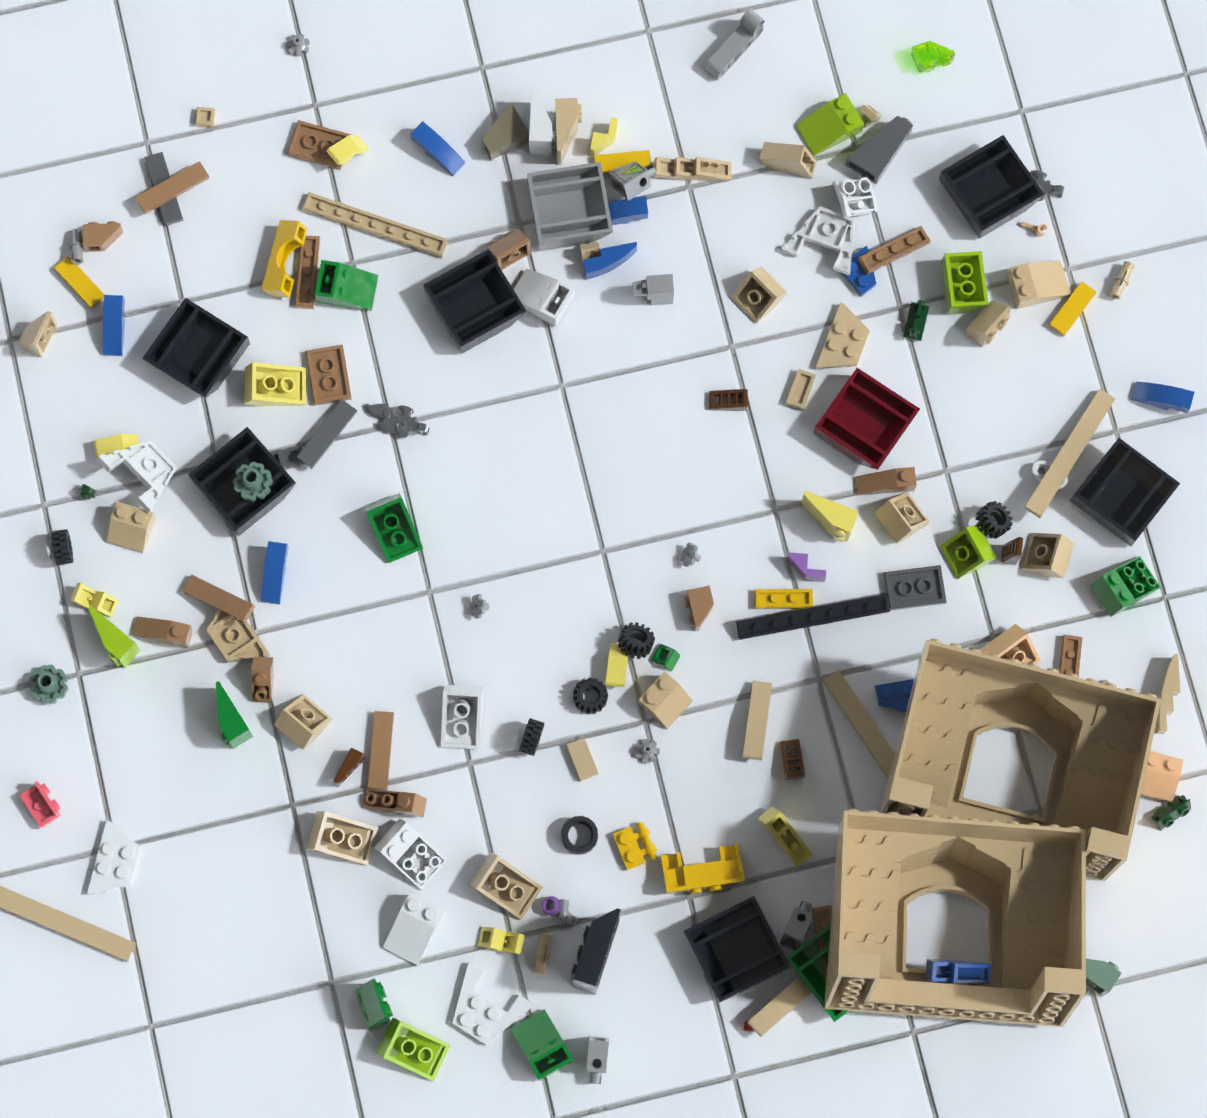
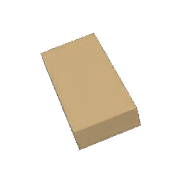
M798 368L786 405L804 411L816 374Z
M585 738L566 744L580 782L599 775Z

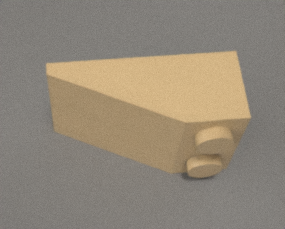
M555 98L557 165L562 164L578 131V123H582L581 104H578L577 98Z
M1061 260L1025 263L1010 267L1008 270L1007 278L1017 309L1071 296Z
M317 811L306 849L368 865L378 827L325 811Z
M491 852L469 883V886L520 920H522L543 888L537 882Z

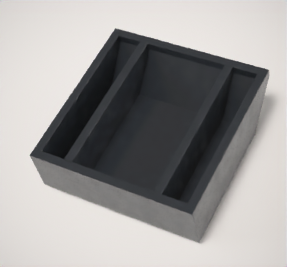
M1004 135L945 168L939 176V181L979 239L1026 212L1045 195Z
M489 249L423 285L424 293L461 354L508 329L526 313L525 307Z
M185 298L142 359L203 398H207L219 389L250 345V341L245 334Z
M248 426L188 474L193 484L238 536L281 503L296 484L293 478ZM256 462L263 464L265 470L270 471L273 483L269 486L270 493L264 499L257 497L255 501L251 502L244 500L241 494L236 493L233 480L237 477L236 470L241 465L249 466L250 463Z
M1118 438L1074 493L1070 501L1132 547L1180 483L1125 441Z
M755 896L683 931L719 1003L790 969V965Z
M616 908L593 920L590 926L586 925L583 934L584 945L580 944L577 952L578 965H573L570 974L574 988L596 995L620 921L621 909Z

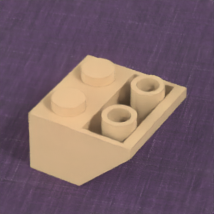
M991 300L989 305L967 327L965 334L981 347L986 343L990 344L996 337L995 334L998 332V329L1002 331L1007 325V321L1011 317L1009 315L1011 308Z

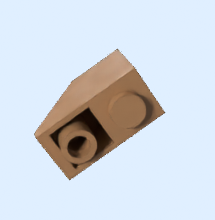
M109 221L107 224H99L97 222L84 224L83 247L85 251H105L123 234L121 224L115 221Z
M710 585L687 590V596L684 597L686 608L690 607L691 615H688L690 626H694L695 631L701 628L714 607Z
M254 656L251 667L252 702L271 703L273 657Z

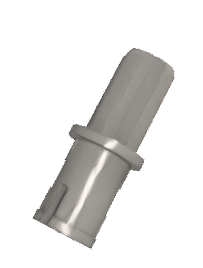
M80 229L71 230L69 249L71 250V263L75 265L83 263L84 247Z

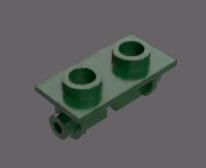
M925 301L911 302L903 337L918 341L922 340L930 307L925 305Z
M1178 795L1173 799L1172 803H1167L1171 808L1170 810L1162 806L1153 812L1151 818L1155 823L1158 822L1160 831L1170 827L1175 820L1186 816L1190 812V799L1187 800L1184 795Z

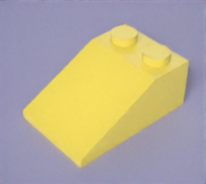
M252 362L244 368V404L256 406L306 405V368Z
M805 491L801 505L835 540L840 542L845 540L848 542L859 511Z

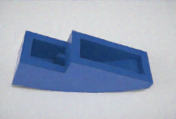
M424 121L410 134L411 140L425 150V154L452 176L465 164L461 156Z
M646 196L608 203L612 225L627 224L631 220L648 219Z
M637 242L600 249L601 256L584 259L583 268L586 280L606 274L622 265L637 252Z
M104 295V356H123L125 299L123 295Z
M1136 381L1131 400L1164 410L1170 408L1188 413L1195 392L1169 385Z
M268 541L261 602L279 605L281 603L289 549L286 543Z
M927 959L925 979L931 982H951L953 984H990L992 964Z

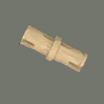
M1124 261L1119 275L1115 277L1114 286L1109 294L1112 298H1121L1125 287L1130 282L1131 273L1135 268L1133 263ZM1125 274V277H1124V279H1123V281H1122V284H1121V286H1119V284H1120V282H1121V280H1122V278H1123V275Z
M540 933L538 949L535 951L536 961L533 973L546 975L547 961L551 955L549 949L552 935Z

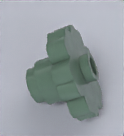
M252 462L249 466L243 464L236 470L237 477L233 480L236 493L241 494L244 500L253 502L257 497L264 499L270 493L269 486L272 485L273 480L270 471L265 470L263 464Z
M43 665L40 671L32 673L29 679V683L32 686L29 691L35 700H42L45 705L56 704L58 698H64L69 690L66 685L68 677L62 669H56L53 665Z

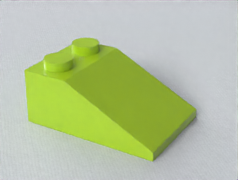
M846 93L829 101L796 124L813 156L861 133L864 122Z
M91 606L89 611L104 647L108 651L107 656L118 667L122 665L126 668L141 650L132 639Z
M392 1017L375 1054L434 1081L450 1044Z

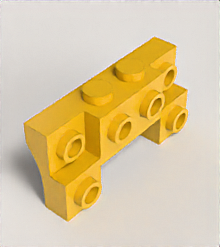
M739 843L732 846H719L721 861L683 867L680 852L670 855L662 854L660 857L666 894L686 891L693 895L702 893L704 889H710V892L722 890L721 887H725V885L744 883L745 878Z

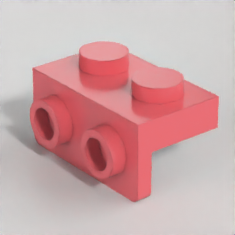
M36 781L33 787L19 796L42 829L61 816L58 811L61 807L55 799H50L48 794L51 792L45 783L41 785Z

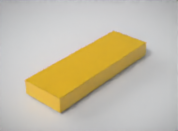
M650 150L594 155L595 163L601 162L603 174H608L609 171L632 162H637L642 167L651 164Z
M69 256L54 267L59 275L91 309L104 299L105 294L78 265L71 263Z
M1081 281L1049 326L1065 336L1096 295L1097 291Z
M755 589V609H798L813 606V589Z

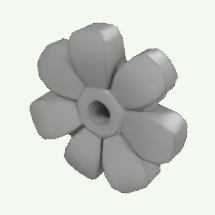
M294 34L290 36L291 41H287L286 46L290 48L288 51L291 55L296 53V56H302V51L304 53L309 52L307 45L310 42L308 38L304 39L303 34H299L298 37Z
M689 542L684 547L683 555H680V561L683 562V566L689 567V565H694L695 561H700L701 555L697 553V545Z
M481 594L473 595L472 602H469L468 608L472 609L471 615L478 619L482 617L485 610H489L490 605L486 603V600L482 599Z
M643 739L642 745L637 744L635 747L639 751L635 754L636 758H642V763L647 764L649 759L651 762H655L657 760L655 755L660 754V749L655 748L657 743L655 741L649 743L648 739Z

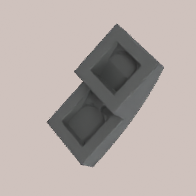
M301 445L270 452L285 470L305 465L297 459L298 454L302 451Z

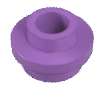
M549 896L543 900L542 910L546 915L554 916L559 913L561 902L557 897ZM554 903V908L551 910L550 905Z

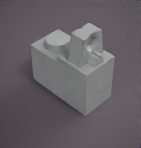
M673 274L646 276L645 280L632 282L633 295L646 296L647 300H650L651 306L673 304Z

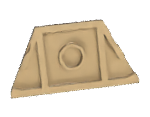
M840 302L815 368L817 370L828 367H854L858 364L870 330L844 303Z
M220 610L216 612L215 618L209 624L206 631L228 663L254 659V656H270L247 621L244 623Z

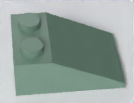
M1086 959V986L1103 997L1111 991L1122 972L1118 970L1119 967L1110 961L1107 963L1106 961Z

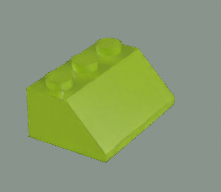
M982 251L945 253L941 259L947 314L967 313L988 306Z

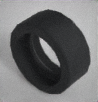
M574 816L563 825L561 831L562 842L571 853L577 855L586 854L597 844L598 829L590 818ZM576 824H584L591 831V839L584 846H575L568 838L570 828Z

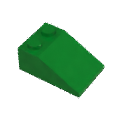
M400 493L365 507L388 563L423 549Z
M218 681L216 682L219 727L222 730L219 734L227 746L231 744L234 749L252 738L253 735Z

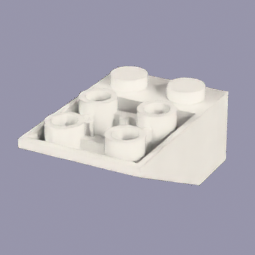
M527 268L514 288L526 311L555 327L575 297V289L558 279Z
M399 819L374 847L420 890L447 861L416 830L402 819Z

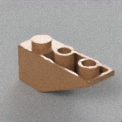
M366 788L362 808L423 818L427 798L416 793Z

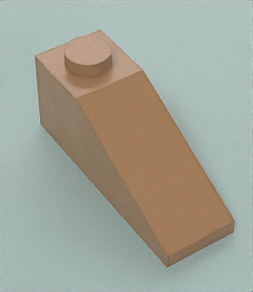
M915 467L895 468L856 476L857 495L915 491L917 486Z
M137 616L132 636L188 648L193 629L190 625Z

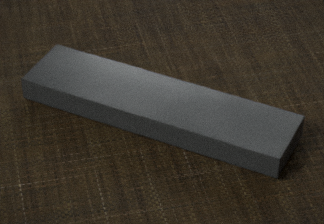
M163 152L145 157L153 186L170 178ZM177 197L160 206L166 226L184 221Z
M342 399L298 454L297 459L310 469H313L355 416L357 409Z

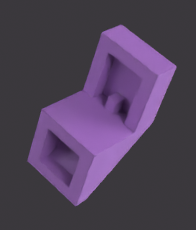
M789 552L787 561L805 581L825 582L826 570L807 569L808 554Z

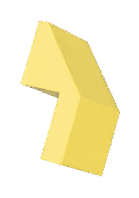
M611 117L608 134L593 132L590 156L597 155L615 143L618 118Z
M348 135L328 148L326 152L337 165L347 164L355 154H365L369 147L358 135Z
M118 434L94 440L96 459L102 454H111L113 451L125 450L130 446L139 444L138 434Z
M82 583L76 584L70 601L86 609L92 606L100 614L108 617L113 616L119 601L105 592L95 591Z
M616 643L610 644L605 685L624 687L628 656L625 655V651H620L621 647H618Z
M482 926L477 946L505 953L521 954L525 935Z

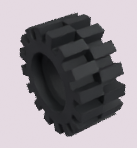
M997 501L989 502L980 508L976 513L978 516L975 517V520L979 521L976 523L977 526H981L979 530L981 532L984 531L985 536L989 534V538L994 537V539L1009 531L1013 522H1010L1013 520L1012 516H1009L1011 514L1010 511H1006L1007 507H1001L1002 503H997ZM991 515L996 519L998 525L993 522Z
M68 529L52 531L51 543L56 564L73 563V548Z
M635 622V625L633 623L626 624L618 638V647H621L620 651H625L626 656L630 654L633 659L635 656H637V659H640L641 656L645 658L649 655L655 640L653 631L649 632V627L644 628V624L639 626L638 622ZM630 638H636L640 640L642 643H636L632 641Z
M588 677L586 680L584 678L574 687L573 701L577 709L579 708L582 713L596 714L597 711H602V708L606 706L608 700L607 688L597 678L591 679V677ZM587 689H594L598 693V698L595 702L588 703L583 699V693Z
M529 718L519 752L531 756L535 755L544 728V722Z

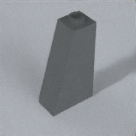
M896 116L847 157L845 165L877 184L912 132L913 124L905 117Z

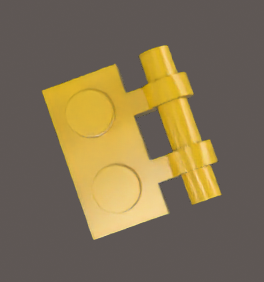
M644 822L636 824L639 830L637 833H633L631 827L613 833L627 871L644 865L645 860L643 856L649 855L651 861L658 859L656 854L657 848L655 844H652L649 836L650 831L646 828ZM642 838L646 847L640 850L637 840Z

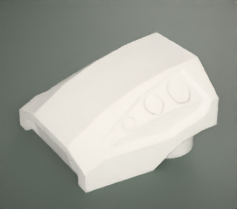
M868 177L832 182L835 186L844 217L879 212L876 196Z

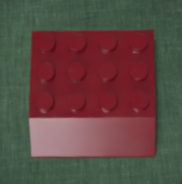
M856 368L816 424L813 434L858 464L878 470L920 411V408L864 371Z

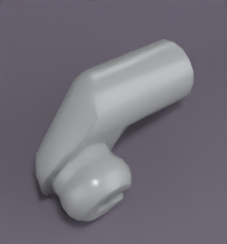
M560 899L561 909L558 913V918L565 926L572 927L576 925L577 917L568 911L569 900Z

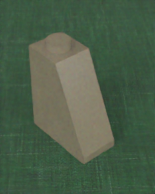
M513 104L508 105L482 138L481 150L485 156H489L491 161L529 142V132Z

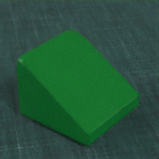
M660 644L651 660L672 671L680 658V654L675 649Z

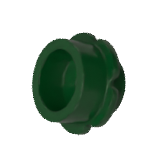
M85 484L78 488L81 491L79 495L88 500L91 497L95 498V489Z

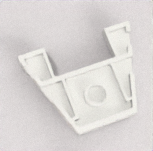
M819 206L806 220L804 226L793 234L787 244L785 243L782 246V252L798 257L805 240L840 252L833 269L850 275L855 220L852 217H844L841 213Z
M151 440L130 446L125 450L120 451L119 449L111 454H102L97 459L108 472L123 462L149 489L137 499V502L147 513L151 512L177 469Z
M469 963L452 1023L484 1045H487L512 1023L532 1009L534 1004L519 995L510 1010L506 1012L474 991L484 972Z

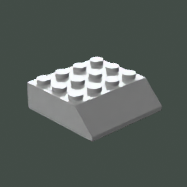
M601 162L527 173L539 251L591 243L613 233Z

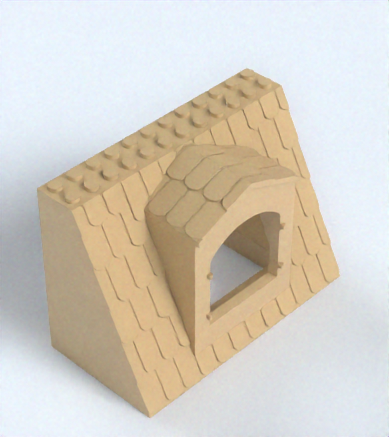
M938 639L926 640L920 655L879 813L897 812L899 815L914 813L921 817L937 815L939 818L958 817L960 820L976 818L979 821L985 822L988 820H998L1000 823L1016 821L1024 825L1029 823H1038L1040 826L1055 824L1062 828L1077 826L1080 829H1086V876L1106 881L1127 861L1161 699L1156 698V695L1151 693H1137L1135 689L1131 688L1120 689L1112 683L1104 685L1092 678H1086L1085 680L1078 678L1076 674L1067 673L1065 675L1059 673L1056 669H1041L1033 663L1026 665L1020 663L1017 659L1009 658L1006 660L1000 658L997 654H982L978 649L970 648L967 650L961 648L958 644H943ZM994 729H1016L1033 735L1051 750L1055 758L1041 817L963 798L978 735Z
M848 809L843 811L838 830L824 1009L1063 1027L1086 994V829H1080L1077 826L1062 828L1055 824L1040 826L1038 823H1029L1024 825L1016 821L1000 823L998 820H988L985 822L979 821L976 818L960 820L958 817L939 818L937 815L921 817L914 813L908 815H899L897 812L882 814L875 810L859 812L857 809ZM949 892L970 898L988 912L987 963L992 964L990 984L931 982L925 979L926 969L906 968L907 905L913 900L930 893Z

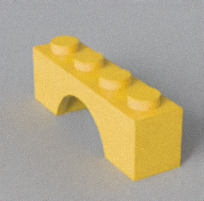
M280 220L276 229L274 244L271 248L265 278L262 282V290L272 297L290 298L294 280L286 272V262L289 255L295 249L304 245L308 230L300 221Z

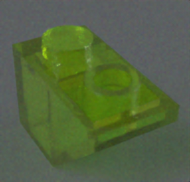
M927 41L913 46L911 56L918 72L925 71L927 73L934 70L935 67L951 64L955 52L935 42Z

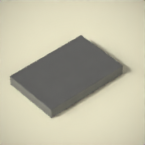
M941 565L883 573L890 611L947 603Z

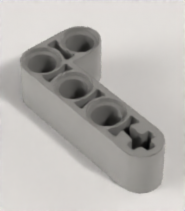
M748 9L742 16L738 28L709 58L704 69L718 80L721 79L760 36L764 29L765 20L752 9Z

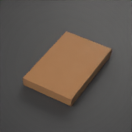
M298 120L287 155L341 170L343 164L337 165L326 150L351 134Z
M343 344L306 350L314 405L340 402L342 399L344 401L352 400Z

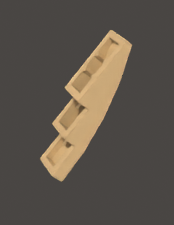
M656 157L654 159V168L656 170L654 177L695 181H730L732 162L696 157L695 159Z
M1174 654L1170 658L1158 695L1161 703L1156 722V734H1164L1167 731L1166 715H1171L1174 712L1173 696H1177L1181 692L1178 654Z
M752 682L742 758L762 761L772 683Z
M799 976L752 1017L748 1024L762 1037L812 992Z

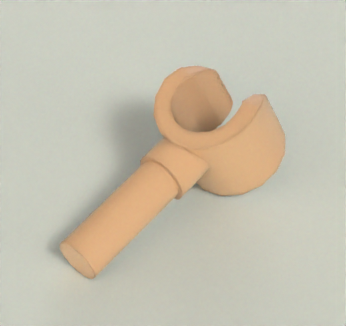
M1023 221L1021 223V226L1035 231L1038 237L1046 234L1041 232L1040 228L1043 230L1048 229L1046 224L1035 226Z

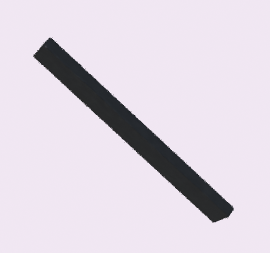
M884 592L735 621L738 639L742 640L890 612L887 593Z

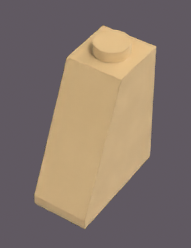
M764 142L759 152V159L765 167L806 178H813L817 161L805 145Z

